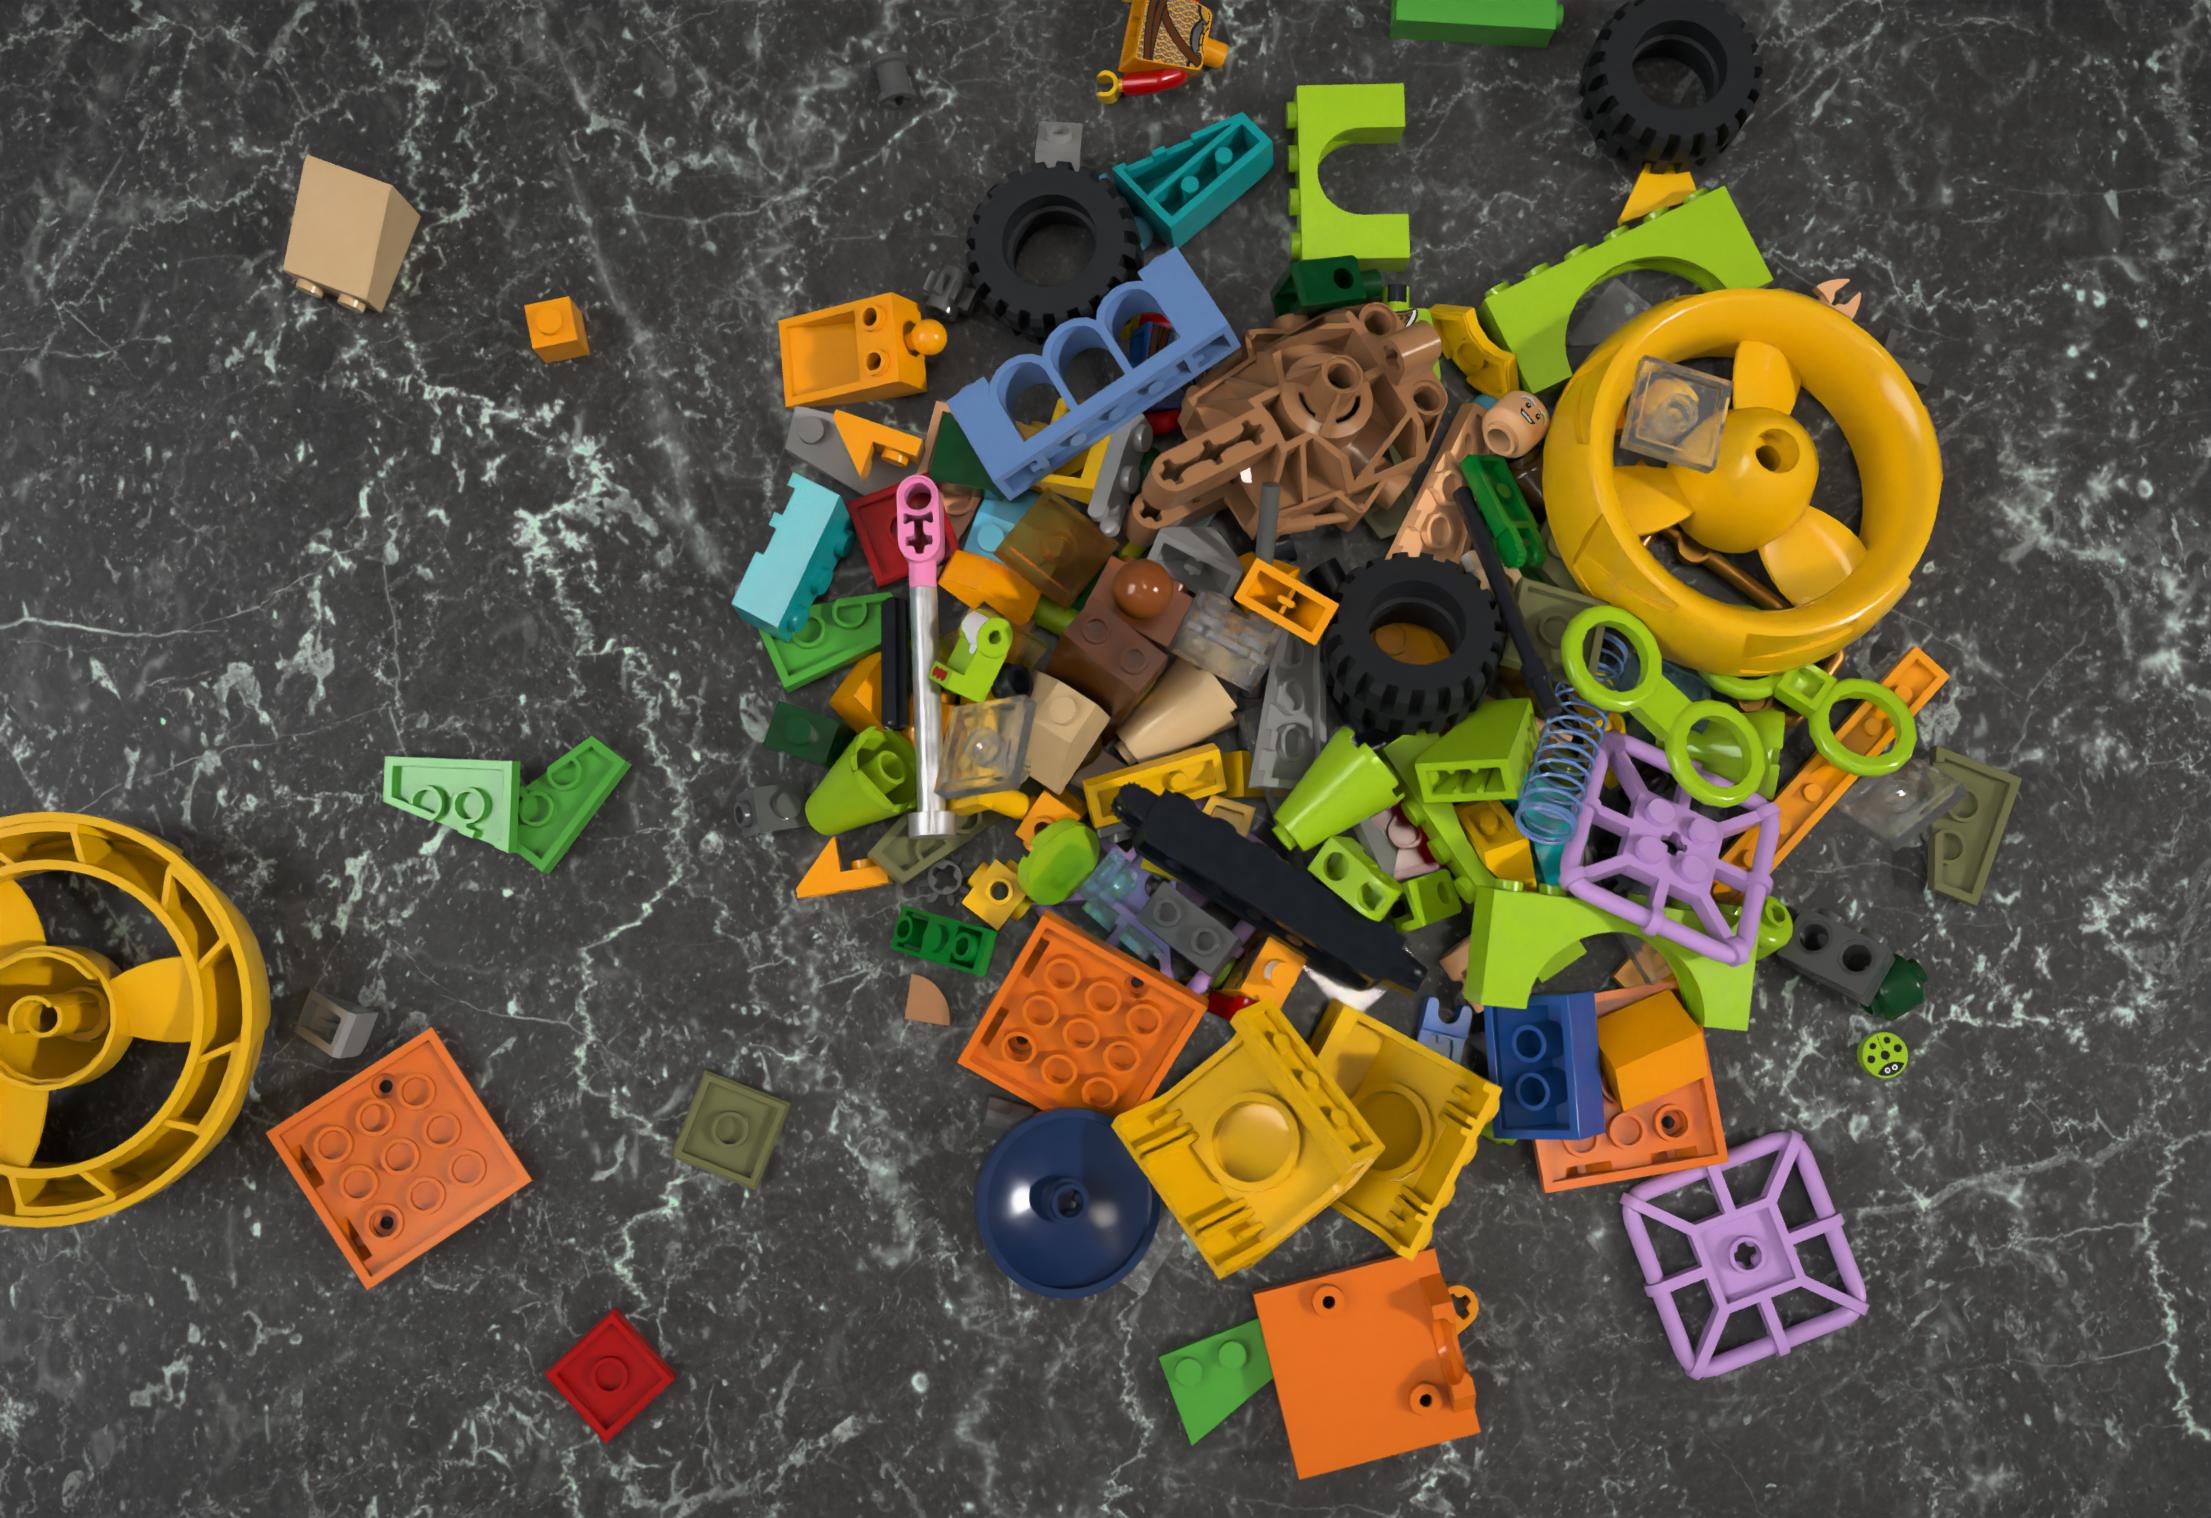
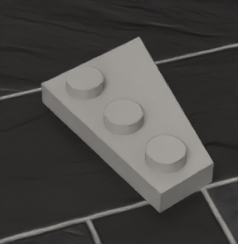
M795 405L785 446L786 451L829 478L835 479L857 492L859 496L863 497L917 474V465L908 462L906 468L895 466L882 460V453L877 452L867 481L863 484L835 424L834 414ZM886 426L921 438L925 444L926 434Z

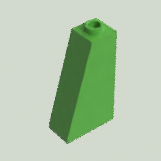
M1392 0L1390 38L1547 48L1554 32H1560L1564 8L1563 4H1557V0Z

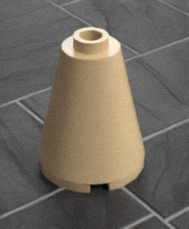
M1187 648L1177 657L1127 720L1115 732L1120 741L1114 747L1129 766L1134 765L1136 762L1141 764L1181 752L1237 726V724L1244 720L1242 714L1233 711L1237 708L1236 704L1209 668L1205 666L1201 669L1196 661L1191 663L1198 656L1190 648Z

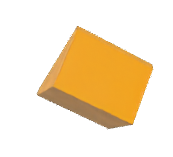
M1670 989L1660 991L1596 1019L1600 1065L1621 1112H1625L1708 1075L1702 1032Z

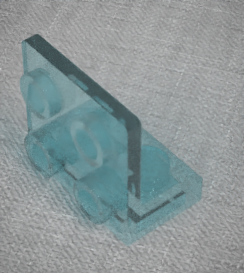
M1113 848L1077 891L1087 901L1082 909L1109 932L1115 925L1119 927L1123 932L1118 939L1144 961L1150 955H1153L1161 962L1166 954L1153 941L1112 909L1116 902L1121 905L1133 894L1138 886L1135 878L1140 874L1125 856Z

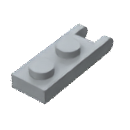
M1143 413L1112 433L1088 506L1089 516L1094 521H1101L1100 529L1107 537H1114L1120 531L1131 494L1136 492L1139 485V466L1144 452L1149 451L1152 444V426Z

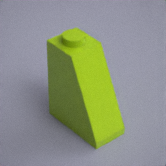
M1531 698L1484 701L1476 711L1471 712L1466 717V720L1453 727L1420 755L1414 765L1424 803L1517 799L1539 739Z

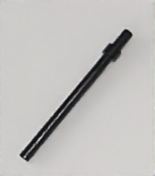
M1467 486L1459 487L1453 492V497L1522 662L1520 667L1522 678L1526 687L1534 691L1543 716L1545 718H1553L1562 712V707L1551 683L1554 679L1547 659L1539 655L1470 488Z

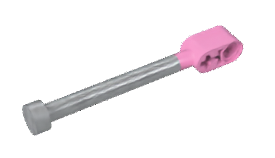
M912 475L900 483L896 495L898 545L909 564L917 812L908 814V828L910 839H947L956 837L955 812L946 811L941 685L927 677L936 660L940 662L936 567L941 564L945 556L944 508L942 498L935 483L926 476ZM924 492L932 496L929 505L924 509L914 510L909 507L911 498L917 493ZM916 526L923 527V532L929 542L924 547V553L917 554L914 547H918L920 544V535Z

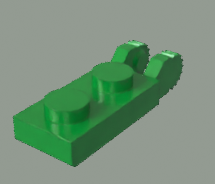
M1468 454L1459 465L1468 482V487L1474 494L1486 518L1487 526L1492 531L1495 539H1498L1496 552L1499 559H1502L1501 563H1504V567H1508V569H1519L1523 564H1525V567L1528 566V568L1544 566L1543 564L1546 563V558H1548V551L1543 546L1544 541L1538 531L1539 527L1504 457L1501 455Z

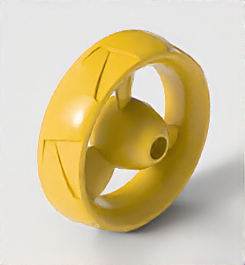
M1733 288L1703 294L1682 295L1660 302L1630 319L1608 335L1587 356L1569 379L1555 405L1543 448L1542 485L1548 523L1556 547L1568 571L1584 595L1610 602V606L1623 608L1642 620L1654 635L1662 658L1706 673L1736 677H1759L1781 674L1809 666L1845 648L1875 626L1895 606L1910 587L1911 580L1908 576L1920 560L1930 539L1943 481L1941 453L1934 425L1926 405H1923L1913 384L1900 365L1880 343L1855 324L1848 315L1812 297L1783 288ZM1702 357L1735 358L1732 378L1733 409L1716 413L1699 424L1676 446L1666 468L1637 465L1614 466L1613 448L1617 420L1628 396L1639 382L1659 369L1676 362ZM1800 385L1821 402L1833 416L1852 449L1859 470L1863 496L1862 521L1858 537L1835 518L1809 505L1818 478L1819 459L1815 444L1809 433L1797 420L1790 416L1797 400ZM1678 523L1686 534L1701 545L1713 550L1726 553H1746L1758 550L1771 580L1784 597L1795 607L1784 610H1755L1722 603L1705 596L1684 584L1663 567L1644 546L1639 537L1659 532Z
M63 812L22 813L0 818L1 1225L33 1228L66 1226L112 1214L156 1195L188 1173L225 1137L241 1111L248 1087L260 1059L265 1030L269 1025L271 1017L270 986L259 942L246 918L225 893L182 856L184 850L144 829L118 820L89 814ZM60 870L84 873L106 880L122 888L150 909L166 927L182 956L156 959L122 972L109 958L95 950L74 945L47 946L39 916L31 900L15 880L33 874ZM134 1037L159 1042H191L188 1058L173 1092L158 1113L133 1137L115 1149L87 1161L73 1163L33 1161L45 1124L49 1090L82 1085L99 1078L114 1067L122 1058Z

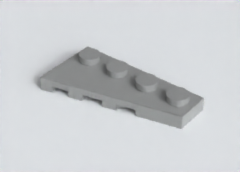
M1278 624L1249 788L1292 791L1326 746V683L1322 675L1323 663L1320 662L1321 638L1315 646Z

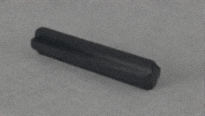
M889 597L881 603L882 726L885 730L892 729L894 731H903L909 727L908 602L903 598Z

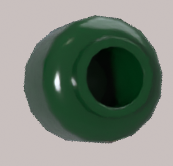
M1893 953L1895 961L1869 1007L1859 1003L1870 1017L1876 1018L1879 1016L1886 1021H1893L1925 1001L1926 992L1923 984L1928 979L1925 971L1913 958L1906 960L1902 956ZM1867 965L1866 967L1862 968V969L1859 970L1858 972L1867 969V968L1869 967V965Z

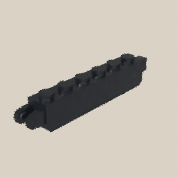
M1129 782L1120 788L1119 793L1112 800L1110 806L1112 807L1111 811L1114 813L1113 816L1121 819L1122 823L1137 831L1132 839L1136 854L1358 992L1371 990L1380 983L1410 997L1420 988L1428 969L1403 949L1407 939L1398 934L1390 922L1385 919L1374 921L1364 916L1335 892H1331L1318 884L1310 872L1299 867L1289 866L1278 859L1275 852L1268 846L1259 842L1249 841L1238 834L1235 827L1228 821L1219 817H1211L1198 809L1195 802L1188 796L1179 792L1172 793L1166 788L1158 796L1145 787L1141 788L1140 784L1137 785L1135 782L1131 784Z

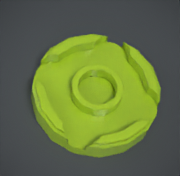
M1065 818L1049 824L1033 838L1030 845L1034 848L1028 858L1024 854L1021 857L1017 881L1021 891L1039 905H1055L1067 900L1081 889L1092 875L1098 862L1100 842L1097 833L1082 821L1077 822L1072 818Z

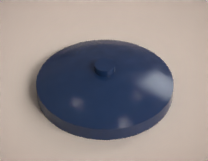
M1057 1107L1036 1112L1009 1128L996 1141L984 1160L978 1175L974 1197V1212L978 1233L985 1250L995 1265L1007 1277L1025 1289L1042 1296L1059 1299L1091 1296L1112 1287L1125 1278L1138 1265L1147 1252L1158 1225L1160 1195L1111 1127L1115 1119L1093 1110L1078 1107Z

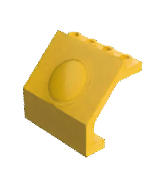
M1271 997L1237 1011L1229 1022L1236 1031L1229 1042L1166 1093L1118 1115L1111 1124L1117 1136L1219 1280L1243 1267L1247 1271L1352 1188L1386 1148Z
M1332 997L1308 1043V1047L1386 1148L1358 1182L1329 1206L1373 1232L1396 1254L1413 1262L1418 1251L1424 1250L1428 1245L1433 1233L1432 1224L1440 1209L1445 1208L1450 1203L1455 1192L1454 1182L1462 1167L1468 1165L1473 1159L1478 1145L1477 1138L1485 1123H1489L1495 1117L1500 1105L1499 1096L1503 1088L1394 1028Z

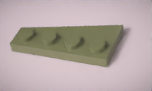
M1029 775L1027 780L1022 783H1013L1012 781L1002 783V785L1027 794L1029 798L1032 795H1039L1047 788ZM916 806L913 810L904 813L868 852L867 857L900 886H903L1006 816L992 810L977 812L972 816H958L955 814L956 837L916 840L909 838L908 814L917 812Z

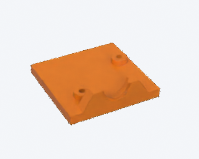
M1045 909L1035 928L1028 934L1002 984L997 992L993 994L974 1032L960 1054L957 1063L1042 1110L1057 1107H1078L1093 1110L1115 1119L1118 1115L1150 1101L1207 1010L1209 999L1050 910ZM1136 977L1144 983L1142 985H1135L1132 978ZM1017 1036L1024 1037L1028 1041L1022 1042L1017 1038Z
M1677 979L1594 993L1596 1019L1665 989H1670L1683 1006ZM1697 1025L1702 1032L1708 1075L1625 1112H1621L1600 1065L1605 1133L1582 1140L1532 1139L1541 1191L1543 1193L1729 1162L1703 1026ZM1665 1116H1670L1673 1120L1670 1128H1665L1662 1124Z
M433 1027L427 1029L266 1132V1135L366 1290L372 1289L534 1181ZM384 1081H390L393 1085L392 1090L388 1093H384L381 1090V1084ZM389 1216L394 1221L393 1226L390 1229H384L381 1222L383 1218Z
M1432 1245L1426 1246L1422 1251H1418L1413 1262L1398 1254L1252 1291L1299 1480L1481 1432L1475 1411L1476 1391L1472 1376L1465 1364L1456 1332L1455 1318H1457L1453 1300L1439 1268L1435 1248ZM1327 1296L1334 1298V1305L1329 1308L1323 1306V1299ZM1428 1394L1431 1396V1402L1425 1406L1421 1405V1396Z

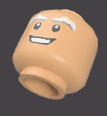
M1514 390L1502 396L1486 412L1482 419L1481 427L1485 443L1494 453L1507 458H1519L1527 455L1545 437L1550 419L1547 409L1536 396L1526 391Z

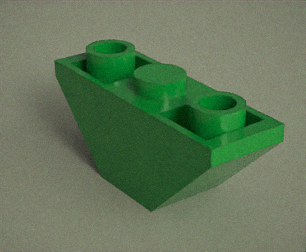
M902 905L894 928L890 949L970 974L988 977L1000 932Z

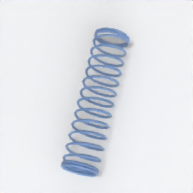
M1605 631L1603 638L1619 647L1622 652V659L1610 650L1601 648L1602 652L1616 658L1618 663L1608 666L1598 662L1597 672H1612L1613 675H1596L1595 680L1601 681L1609 687V690L1615 691L1620 685L1619 676L1624 671L1628 650L1620 639ZM1615 678V684L1613 686L1606 681L1608 679ZM1562 682L1557 683L1555 693L1561 707L1572 715H1557L1552 719L1546 718V723L1542 728V737L1537 743V752L1533 756V765L1528 771V780L1524 785V794L1519 800V808L1514 816V824L1523 835L1533 841L1547 845H1561L1571 841L1575 836L1578 827L1576 817L1582 813L1581 802L1587 797L1585 788L1591 783L1590 773L1595 769L1594 759L1599 755L1598 745L1604 740L1602 731L1608 726L1607 717L1611 713V711H1606L1604 714L1591 703L1573 696L1570 691H1576L1574 687L1567 689ZM1566 693L1575 701L1562 703L1560 696ZM1565 705H1582L1593 709L1601 716L1588 717L1580 715L1568 709ZM1561 719H1577L1589 723L1596 730L1577 729L1566 724ZM1603 719V725L1599 727L1591 720ZM1558 720L1564 727L1570 730L1560 729L1554 731L1551 724ZM1557 733L1575 734L1584 737L1592 744L1570 742ZM1599 733V739L1595 742L1586 734ZM1555 735L1566 744L1550 745L1547 737ZM1554 747L1570 748L1581 752L1587 758L1566 756L1556 751ZM1595 747V753L1591 756L1581 748ZM1550 749L1562 758L1545 759L1542 752ZM1540 755L1542 760L1537 762V758ZM1590 761L1591 767L1586 770L1576 762ZM1550 762H1564L1576 766L1583 772L1577 773L1561 770ZM1546 763L1550 768L1559 773H1541L1538 766ZM1534 770H1536L1537 775L1533 776ZM1586 775V782L1582 785L1570 776ZM1545 776L1561 777L1572 781L1578 787L1563 786L1547 779ZM1541 777L1545 782L1556 788H1537L1534 780ZM1530 784H1531V786H1532L1533 789H1531L1530 791H1528V787H1529ZM1581 789L1582 796L1578 800L1575 796L1564 790L1577 791ZM1541 791L1557 792L1568 796L1574 801L1554 799ZM1537 792L1545 799L1562 805L1577 804L1578 810L1573 814L1563 806L1554 803L1532 802L1529 795ZM1537 810L1548 817L1564 819L1571 828L1568 830L1545 828L1532 821L1525 811ZM1522 814L1530 824L1542 831L1552 834H1569L1554 838L1539 835L1523 825L1520 815Z

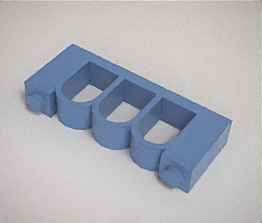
M1176 246L1165 254L1158 255L1146 267L1137 272L1142 281H1130L1113 288L1100 303L1097 309L1096 320L1088 317L1073 318L1060 324L1049 334L1043 346L1042 356L1036 354L1015 356L1007 360L996 370L990 383L983 376L976 382L964 386L958 394L946 401L990 478L1009 501L1241 347L1229 323ZM1142 312H1155L1163 315L1179 338L1133 369L1119 344L1120 332L1124 324L1133 316ZM1099 347L1108 350L1114 356L1125 375L1082 404H1079L1066 380L1067 368L1071 360L1078 353L1088 348ZM1048 383L1055 386L1070 412L1026 440L1013 415L1014 404L1018 396L1026 388L1035 384Z

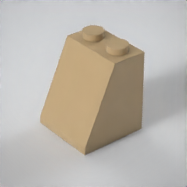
M307 155L303 164L283 270L297 281L295 287L306 294L322 298L323 294L327 293L338 297L337 303L352 311L364 313L365 308L382 313L421 216L393 185Z

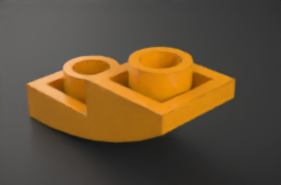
M957 549L952 553L937 583L973 610L983 602H986L1020 628L1031 619L1043 588L1030 579L998 562Z

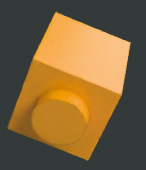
M569 296L524 305L532 348L546 364L590 355L582 312Z

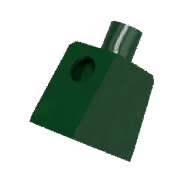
M1353 255L1290 263L1269 293L1276 318L1294 313V316L1307 315L1311 320L1322 313L1361 305L1366 298L1381 295L1383 282L1378 269L1360 271L1357 258Z
M778 701L762 747L830 770L857 733L839 721ZM839 738L837 748L833 753L834 745Z

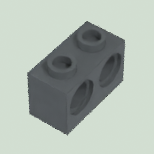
M1165 881L1161 883L1135 917L1141 925L1213 980L1217 979L1243 944L1237 935Z
M1803 906L1793 924L1792 937L1785 946L1778 950L1777 956L1784 966L1869 1007L1895 961L1890 947L1886 946L1889 941L1870 929L1862 928L1859 933L1844 926L1845 920L1830 910L1819 908L1818 912H1814ZM1824 934L1828 936V942L1824 948L1817 951L1806 949V942L1813 935ZM1865 954L1872 957L1871 964L1867 969L1860 972L1848 969V963L1854 956Z

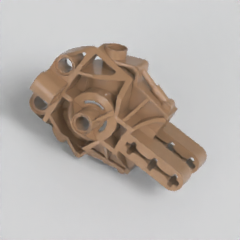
M1372 302L1328 311L1311 320L1307 315L1294 316V313L1285 314L1274 319L1270 323V329L1247 330L1240 342V348L1235 350L1218 368L1213 367L1196 385L1188 388L1181 401L1182 411L1177 419L1188 441L1162 453L1155 459L1142 484V493L1135 498L1123 521L1125 536L1138 546H1150L1154 544L1159 530L1163 527H1189L1229 507L1251 540L1256 539L1263 482L1281 484L1276 540L1280 535L1313 531L1316 526L1334 524L1341 530L1349 532L1369 509L1373 501L1388 511L1411 481V477L1418 468V465L1426 459L1448 403L1447 392L1433 371V367L1442 353V344L1436 329L1426 320H1420L1405 328L1396 312L1390 306L1380 302ZM1367 328L1373 330L1377 335L1371 333ZM1329 380L1336 382L1340 388L1333 386ZM1299 394L1303 395L1307 407L1315 414V417L1305 409L1300 401ZM1415 403L1422 405L1426 411L1420 409ZM1352 408L1354 409L1355 415L1343 422H1336V419L1343 418ZM1391 443L1403 459V462L1397 465L1392 464L1382 456Z

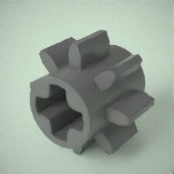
M945 265L941 274L930 270L921 288L924 291L922 295L928 298L925 307L938 317L952 322L956 320L959 312L969 317L978 300L976 296L978 292L971 289L973 286L971 279L973 277L951 265Z
M958 854L953 862L947 861L945 857L927 869L929 871L928 879L918 882L919 887H930L934 891L930 896V903L935 904L940 896L947 897L950 907H955V895L960 892L968 895L970 889L965 887V881L975 871H963L960 868L964 860L962 854ZM951 867L955 868L953 877L958 880L957 885L954 888L945 886L940 891L938 887L941 881L936 878L938 871L941 869L944 872H948Z

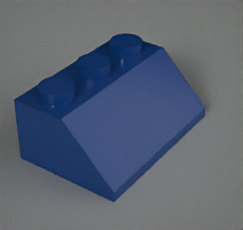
M1594 991L1530 993L1526 1009L1483 1005L1489 1081L1503 1088L1499 1096L1500 1105L1498 1111L1492 1119L1494 1139L1582 1140L1605 1133Z

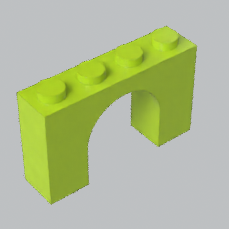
M1404 83L1297 85L1293 102H1286L1285 110L1286 130H1294V145L1287 146V172H1295V188H1289L1288 212L1289 216H1296L1297 231L1290 232V259H1298L1299 262L1353 255L1358 260L1360 271L1378 269L1379 272H1404L1410 259L1409 214L1361 215L1346 212L1335 206L1326 197L1318 179L1319 164L1330 152L1339 147L1350 144L1400 142L1405 129Z

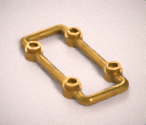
M1678 523L1659 532L1639 537L1644 546L1648 548L1657 534L1660 533L1674 543L1673 551L1680 562L1686 565L1702 563L1766 610L1793 608L1791 604L1717 551L1698 543L1686 534ZM1845 648L1825 658L1819 668L1835 677L1846 659ZM1773 696L1758 701L1732 698L1733 705L1739 712L1770 709L1785 712V728L1796 727L1806 718L1792 708L1786 711L1773 701Z

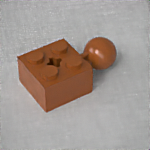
M1111 555L1086 604L1094 596L1164 654L1168 655L1184 621L1190 613L1194 598L1187 595L1189 589L1182 583L1172 579L1168 571L1161 564L1150 559H1134L1127 555H1124L1120 560Z

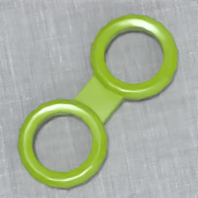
M1730 604L1741 608L1760 610L1751 605ZM1814 664L1781 674L1769 675L1758 680H1744L1735 676L1711 674L1697 670L1699 676L1722 694L1734 699L1752 701L1773 696L1808 718L1809 735L1819 753L1836 768L1850 774L1864 777H1880L1897 771L1912 756L1917 741L1915 719L1900 697L1888 687L1874 681L1857 678H1845L1837 681L1838 679ZM1848 698L1863 699L1877 705L1888 715L1894 726L1896 740L1892 750L1889 753L1873 757L1861 756L1846 749L1836 740L1830 729L1829 712L1831 707L1836 702Z
M1600 605L1583 609L1569 621L1561 638V662L1570 684L1583 699L1597 708L1616 713L1628 711L1661 742L1665 740V757L1672 776L1688 795L1704 805L1727 808L1744 803L1758 790L1765 773V754L1757 730L1743 713L1729 704L1710 699L1692 702L1662 675V656L1656 639L1642 620L1623 608ZM1601 625L1615 628L1626 635L1635 646L1640 659V676L1633 689L1625 692L1609 690L1599 684L1589 673L1583 659V640L1590 628ZM1709 720L1718 722L1727 728L1738 741L1743 754V770L1739 780L1733 786L1721 787L1712 785L1703 779L1692 766L1687 753V736L1692 725L1697 721Z

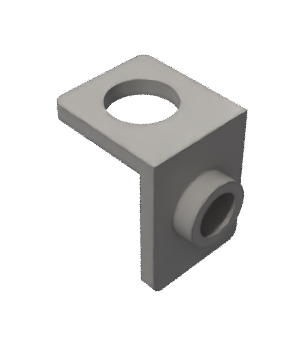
M1039 122L1035 163L1045 161L1047 168L1056 166L1057 161L1071 162L1074 171L1078 172L1080 169L1083 125L1081 123Z

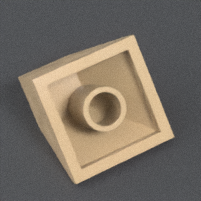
M1035 670L1031 675L1033 680L1031 697L1026 701H1022L1018 707H1010L1002 719L998 756L1060 795L1111 717L1096 703L1066 684Z

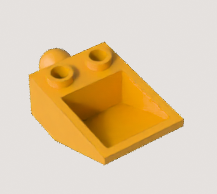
M893 292L779 320L785 407L795 409V405L807 408L883 401L926 392L928 390L924 355L932 356L940 353L947 343V332L944 326L934 319L921 320L920 304Z

